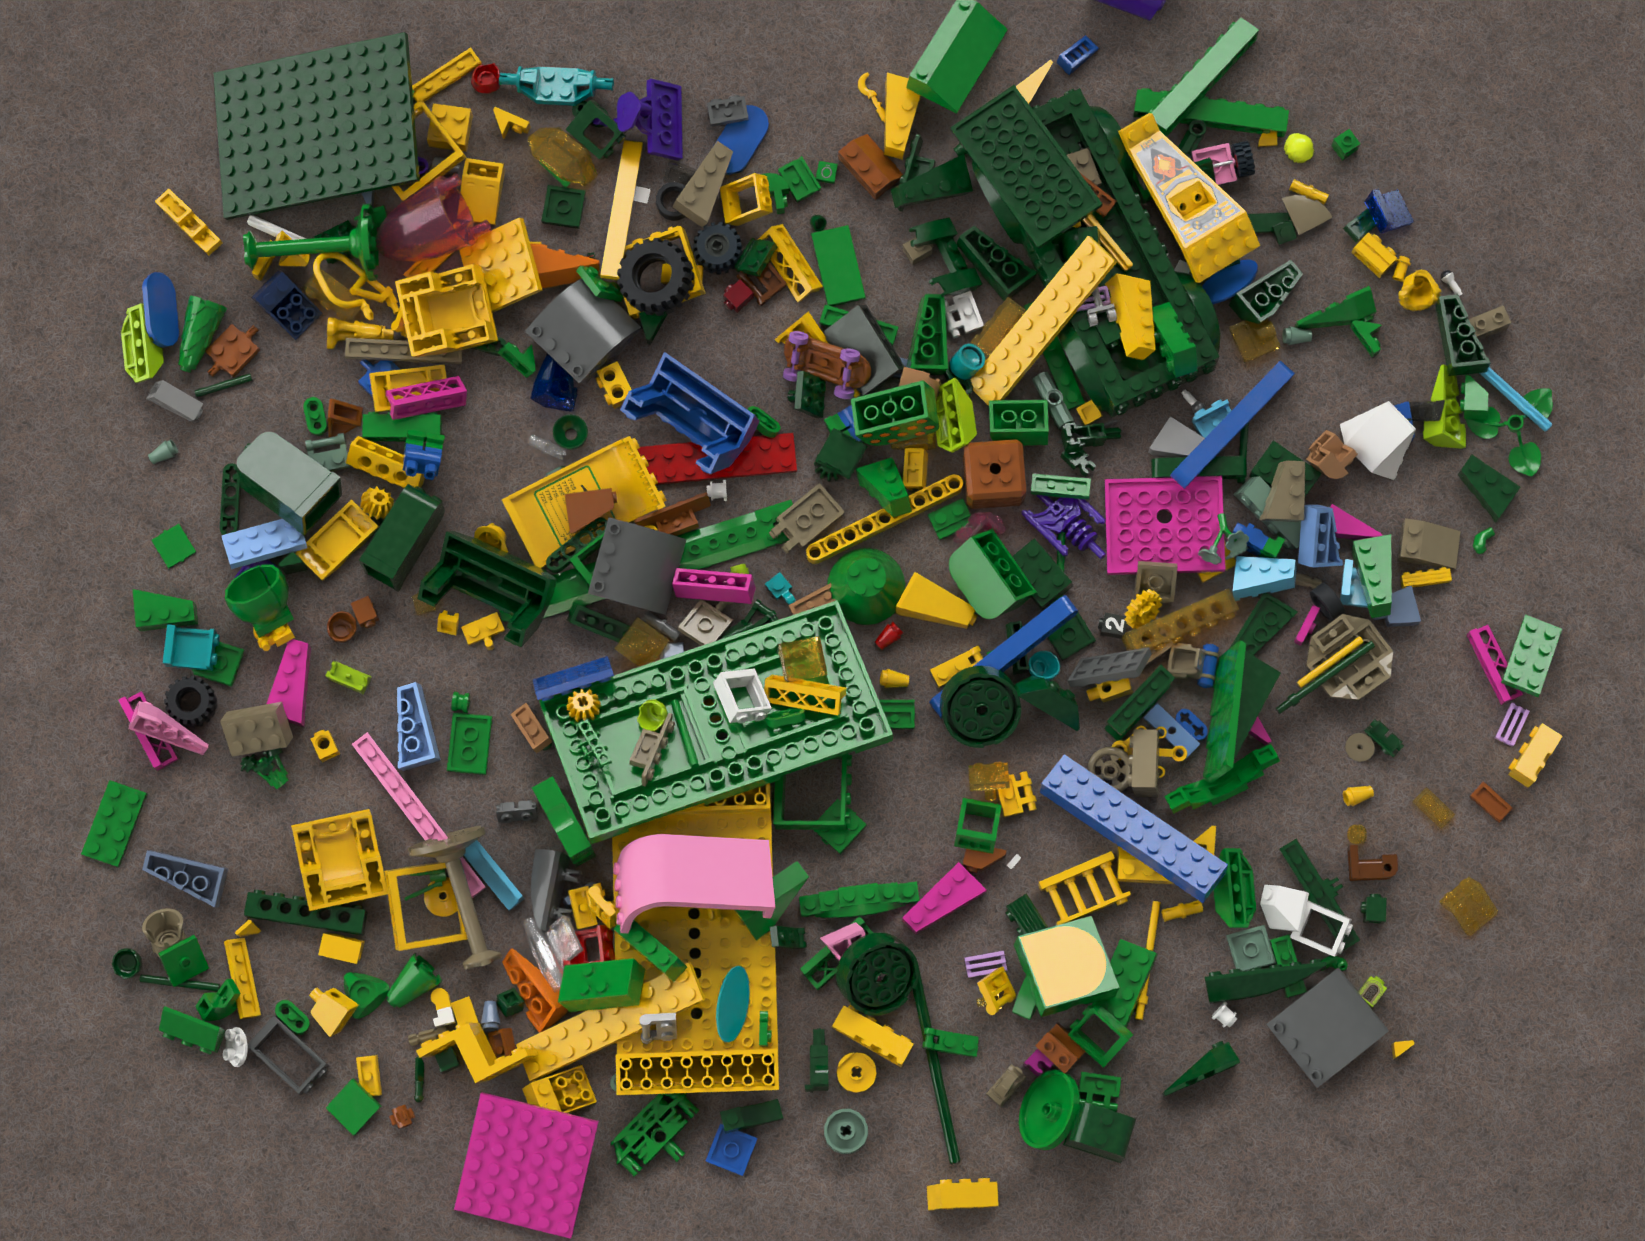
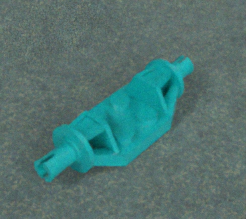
M519 66L516 74L501 72L499 74L501 76L499 77V85H516L518 93L524 94L537 104L575 106L590 96L594 97L597 89L612 91L614 89V78H597L595 70L590 72L578 68L558 67L523 69L522 66ZM524 83L533 84V89L523 86ZM579 86H589V89L579 92Z

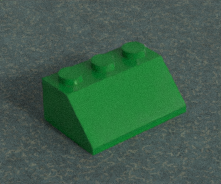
M166 1006L163 1008L159 1031L164 1033L163 1037L173 1041L175 1037L182 1040L181 1044L191 1048L195 1044L201 1047L199 1051L210 1055L212 1051L218 1053L226 1031L218 1026Z

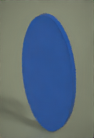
M1241 260L1240 264L1221 269L1212 275L1202 286L1212 304L1225 301L1247 287L1257 274V263L1253 260Z

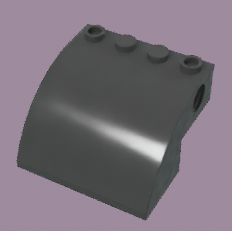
M581 278L559 294L538 315L525 332L581 384L588 383L610 356H618L643 327L614 300L596 297Z
M609 517L588 594L666 615L673 592L672 582L675 571L680 566L687 540Z
M1339 968L1266 1024L1317 1088L1389 1031Z

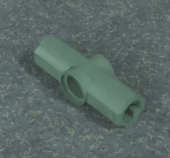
M1039 373L1032 381L1042 400H1047L1048 411L1058 430L1062 429L1065 423H1073L1074 420L1063 401L1062 393L1057 390L1049 373ZM1049 398L1056 399L1057 403L1050 402Z

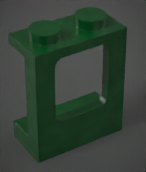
M589 100L565 130L599 160L608 159L614 152V146L624 141L626 132L618 129L617 123L598 107L599 104L596 101ZM595 118H599L614 132V137L603 150L599 149L584 135V131Z

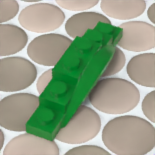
M1269 744L1261 749L1253 750L1247 756L1234 763L1233 769L1213 783L1206 782L1204 778L1197 782L1180 786L1164 797L1173 814L1189 806L1194 810L1209 802L1214 806L1249 789L1247 783L1263 776V770L1280 762V759L1273 746Z
M894 882L879 885L878 883L840 887L838 890L799 896L801 917L816 916L822 918L872 915L920 901L917 882L901 884Z

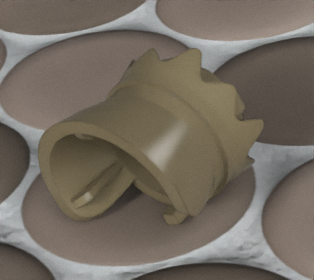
M174 909L157 910L151 913L143 922V933L151 941L153 954L156 953L158 956L159 952L187 938L183 931V917Z

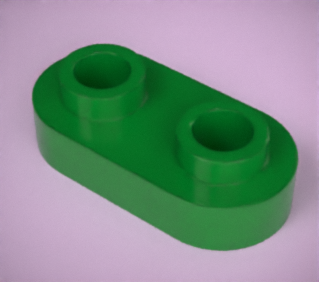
M310 397L306 399L303 405L307 427L311 434L320 436L327 431L328 427L324 406L319 398ZM316 405L317 410L311 411V407ZM316 424H321L320 429H315Z
M755 406L749 407L748 410L760 421L756 429L767 437H776L780 431L779 423L762 409Z
M791 708L766 715L767 726L772 729H779L788 724L799 725L806 719L805 710L800 708Z
M282 1000L277 1003L275 1014L284 1025L297 1035H302L308 1031L309 1019L289 1000ZM286 1008L289 1010V1013L282 1014L281 1011ZM302 1022L303 1027L297 1028L296 1023Z

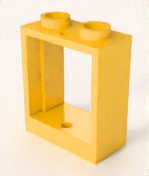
M754 173L720 187L725 224L739 226L773 212L769 182L765 175ZM755 186L758 208L742 214L738 192Z

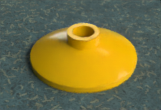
M446 877L447 881L442 882L443 886L435 887L424 893V902L428 910L434 915L441 917L450 916L458 911L454 891L448 877ZM446 893L447 897L443 900L440 899V894Z

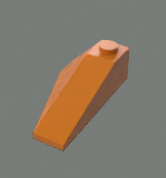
M510 949L502 963L512 984H517L520 996L526 1003L529 1010L526 1012L528 1019L537 1031L541 1033L562 1018L568 1011L558 1002L561 987L516 950Z

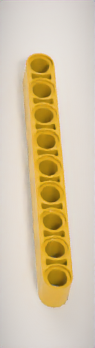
M953 474L909 495L912 510L910 513L893 518L883 508L810 544L806 550L807 560L812 564L821 563L958 495L963 487L962 478ZM952 481L958 482L959 487L956 489L950 488L949 483ZM934 490H939L942 495L937 498L931 493ZM921 498L925 503L922 506H917L914 501ZM884 515L888 516L890 518V521L888 523H882L879 520L880 517ZM870 524L873 529L870 532H865L862 526ZM847 533H853L855 538L849 541L844 536ZM835 541L838 546L835 549H830L827 544ZM818 550L821 554L819 557L813 558L810 556V552Z

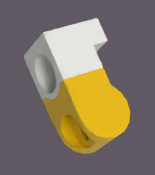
M442 988L433 990L431 1000L436 1005L438 1018L433 1019L435 1027L438 1028L456 1023L448 992Z

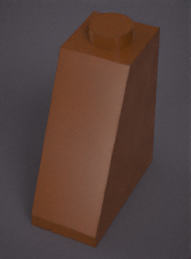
M612 488L565 494L570 533L576 532L613 509L614 503H617L616 491L612 492Z

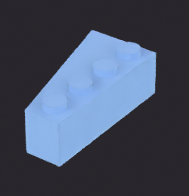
M414 682L398 687V769L405 771L441 760L422 685Z

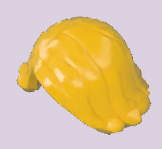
M1420 269L1405 277L1403 286L1398 294L1399 303L1406 310L1422 311L1428 309L1431 305H1435L1439 296H1441L1442 290L1439 289L1438 284L1427 270Z

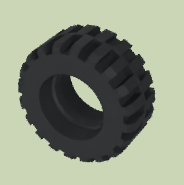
M648 238L643 240L641 245L638 242L634 244L632 251L628 249L625 252L626 258H621L619 264L622 268L617 270V275L620 277L617 282L621 288L622 295L632 306L640 312L644 311L647 315L655 313L657 316L664 315V311L668 314L674 312V307L680 308L683 305L681 302L684 299L688 300L690 297L688 291H692L694 287L691 280L695 279V275L692 272L693 266L688 260L689 258L678 246L673 245L666 239L662 241L660 238H654L653 241H650ZM659 261L667 262L672 269L669 283L660 291L653 293L645 292L640 285L643 271L652 263Z

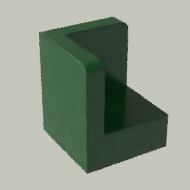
M452 1046L448 1047V1050L434 1055L442 1074L461 1066Z

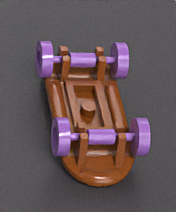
M800 331L790 332L785 342L784 354L788 362L787 367H790L784 369L783 378L796 382L797 371H805L822 380L837 384L838 386L834 390L836 397L851 399L854 389L864 386L870 379V364L857 350L844 349L811 338L806 333Z

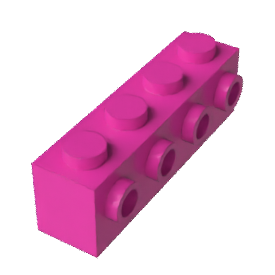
M676 568L672 582L675 595L679 598L752 604L756 589L751 574Z

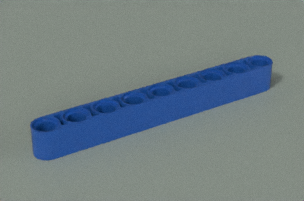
M1280 360L1180 463L1170 476L1185 489L1295 373Z
M1067 595L1062 596L974 666H989L1002 672L1006 671L1078 613L1077 608ZM941 691L929 703L942 719L940 712Z

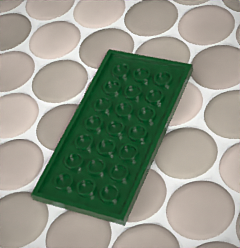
M1015 85L950 127L952 133L1038 249L1103 206L1100 199Z

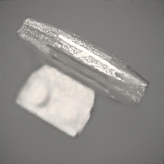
M534 916L523 922L529 947L548 984L555 993L560 992L564 972L562 961H570L582 952L583 948L568 916H562L549 926L548 932L539 929Z

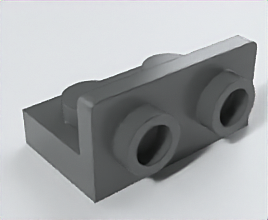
M734 95L729 97V99H713L707 103L711 127L749 120L744 96Z

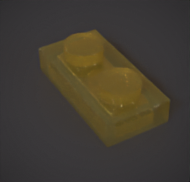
M1427 787L1412 801L1440 829L1455 815Z

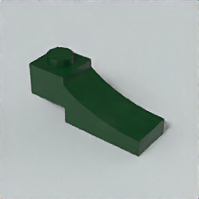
M778 1099L720 1112L725 1134L783 1119Z

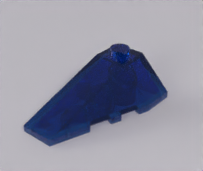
M547 353L534 381L530 399L545 408L572 412L574 411L577 399V388L574 387L573 377Z

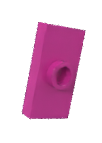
M1315 605L1311 607L1294 641L1296 644L1301 646L1307 633L1312 634L1316 623L1313 621L1320 609Z

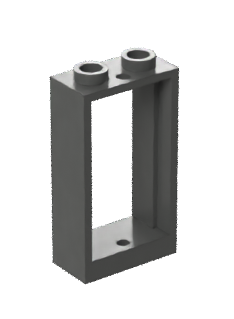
M273 1016L248 1043V1047L300 1095L303 1093L307 1094L314 1087L312 1083L317 1078L321 1079L328 1071L326 1068L329 1065L276 1016ZM278 1027L320 1064L301 1086H298L259 1049Z

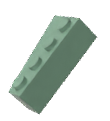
M1260 476L1249 478L1233 495L1260 519L1271 488ZM1262 521L1272 534L1285 539L1284 547L1287 549H1297L1299 547L1301 521Z

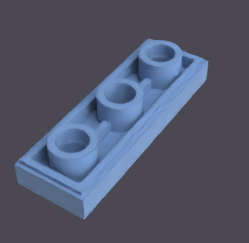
M1158 703L1144 716V719L1155 730L1158 727L1166 728L1167 735L1164 738L1173 747L1181 745L1187 749L1188 755L1186 759L1200 746V743ZM1174 729L1175 734H1170L1168 730ZM1158 730V733L1163 736L1165 733L1164 730ZM1177 750L1180 754L1183 755L1182 750Z

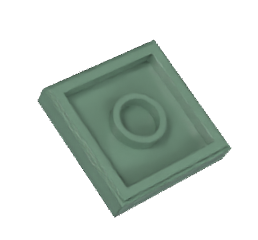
M1265 925L1226 935L1235 969L1240 968L1242 972L1250 971L1251 968L1265 967L1276 963Z

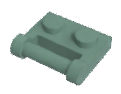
M340 433L335 437L305 441L308 456L329 471L350 468V465L346 464L348 451L344 433ZM340 444V449L314 454L315 448Z

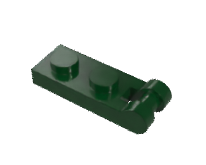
M770 927L772 947L789 949L807 948V942L804 941L805 928Z

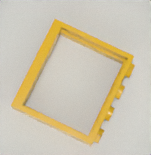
M423 101L414 104L415 118L424 112L455 152L407 190L403 191L399 185L392 187L406 205L467 158Z
M671 226L668 228V231L652 233L648 237L650 241H653L654 238H660L662 241L665 239L673 241L681 238L685 254L693 266L692 272L695 275V284L693 290L688 291L690 295L688 300L706 294L686 230L682 226ZM639 238L632 241V244L625 247V252L628 249L632 251L634 249L633 245L637 242L640 245L643 244L645 239ZM624 297L629 316L633 319L639 318V313L641 312Z
M435 862L384 871L396 950L402 951L468 939L457 905L461 934L406 943L397 876L446 868L445 863Z

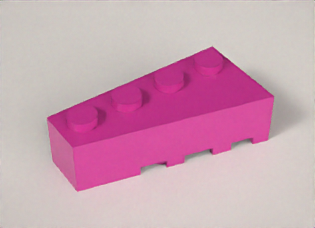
M958 862L902 917V921L917 934L984 895L987 890Z

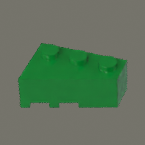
M893 457L856 468L859 485L865 488L872 498L875 497L879 504L893 518L912 512L909 496Z

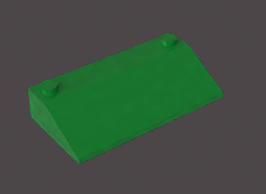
M956 0L909 75L906 88L957 114L1008 29L977 1Z

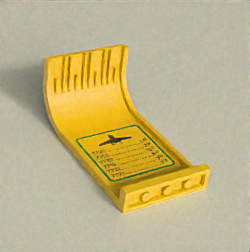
M630 436L620 439L501 499L535 566L541 568L546 565L549 555L587 526L585 525L576 532L570 533L565 494L612 488V492L616 491L617 503H614L613 509L600 516L607 520L610 517L629 523L647 513L665 507L664 502L667 500L662 490L658 492L655 486L658 482L653 473L649 474L646 468L649 464L644 455L640 456L637 450L640 446L635 438L631 439ZM600 523L597 525V530L601 529L603 531L605 529L604 525ZM591 529L590 531L593 533L594 537H596V533L593 531V529ZM588 534L581 537L583 544L591 541V536ZM572 546L568 547L565 551V554H568L576 550V548Z

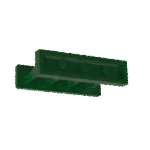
M1160 665L1107 720L1106 723L1108 725L1104 728L1105 731L1116 741L1121 740L1171 687L1175 677Z

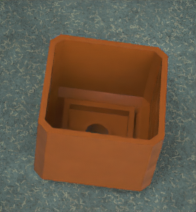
M1020 441L968 443L964 447L963 468L966 505L971 509L1020 506L1025 501L1026 480L1023 444ZM992 465H998L1001 471L998 474H992L989 468Z

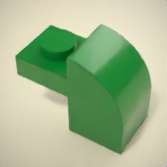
M775 173L761 174L767 176L770 197L774 196L777 214L785 213L784 207H788L786 194H789V186L786 180Z
M226 979L218 992L204 993L195 1007L203 1021L220 1020L229 1016L237 1009L236 1000L241 993L233 979Z

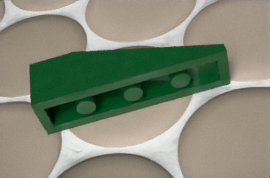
M575 602L566 619L576 626L638 651H642L648 637V633Z

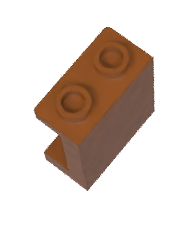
M1058 1022L1044 1035L1035 1047L1061 1071L1066 1073L1086 1051L1068 1036L1070 1032Z

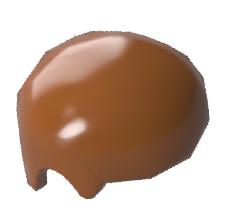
M336 612L329 618L327 633L335 642L344 643L350 641L356 633V619L349 612Z

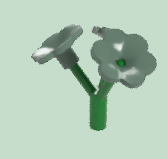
M1224 513L1217 515L1220 531L1213 546L1211 545L1209 550L1202 549L1198 552V555L1204 561L1215 565L1222 561L1216 552L1218 550L1217 545L1223 534L1228 539L1225 546L1231 551L1225 557L1226 560L1248 549L1246 544L1249 541L1248 535L1244 534L1241 530L1231 533L1228 529Z

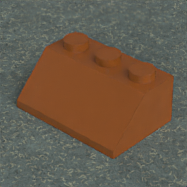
M868 134L853 139L838 151V159L875 200L900 181L903 175Z

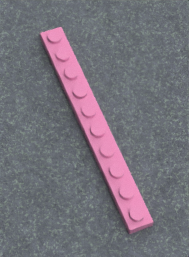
M368 732L352 743L353 747L424 840L431 838L432 840L438 839V841L447 839L446 834ZM462 857L460 858L471 896L474 898L486 887Z

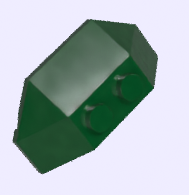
M1030 676L1016 683L1014 687L1021 699L1076 731L1080 729L1078 705L1074 699L1075 695L1070 690H1063L1053 680L1050 682L1045 678Z

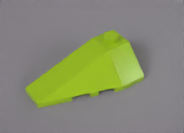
M1444 364L1440 366L1430 402H1444L1440 418H1427L1424 420L1423 437L1424 440L1435 447L1463 449L1466 448L1465 424H1461L1459 414L1463 413V411H1460V406L1456 400V396L1459 395L1456 376H1448L1447 366Z

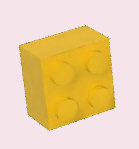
M433 103L432 113L458 147L462 151L467 152L473 118L471 109ZM430 120L427 136L429 147L453 150Z

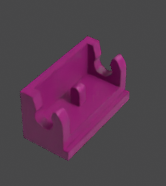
M1037 1049L1022 1066L1024 1068L1027 1067L1036 1076H1040V1073H1043L1042 1067L1049 1070L1054 1063Z

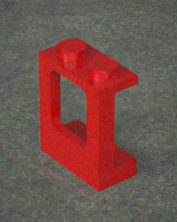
M598 925L597 928L576 932L560 933L564 967L565 965L615 960L613 932L605 925ZM598 937L600 960L589 962L586 940Z

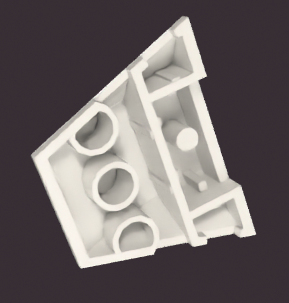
M1389 401L1340 424L1344 445L1356 451L1358 454L1356 457L1371 473L1394 480L1416 428Z

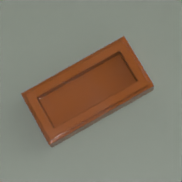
M1482 782L1469 796L1498 823L1513 809L1485 782Z

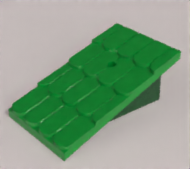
M1241 640L1223 653L1217 660L1215 681L1213 683V688L1215 689L1210 709V716L1212 718L1206 743L1208 752L1203 772L1205 781L1210 784L1233 769L1237 753L1281 674L1278 670L1246 652V643Z

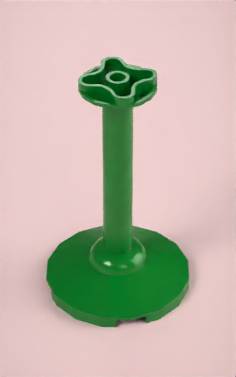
M371 203L362 205L357 227L351 230L349 236L257 242L252 232L248 231L247 234H243L245 265H248L251 270L255 269L259 257L351 251L353 257L359 258L368 280L376 281L378 275H374V269H376V266H379L377 228L376 225H373V218L370 215L374 213Z

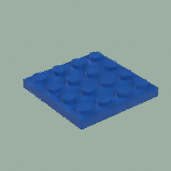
M608 656L533 679L537 699L546 701L554 698L553 695L558 693L565 695L573 692L572 689L580 687V689L590 687L592 682L599 681V683L609 681L611 680L610 677L614 676Z

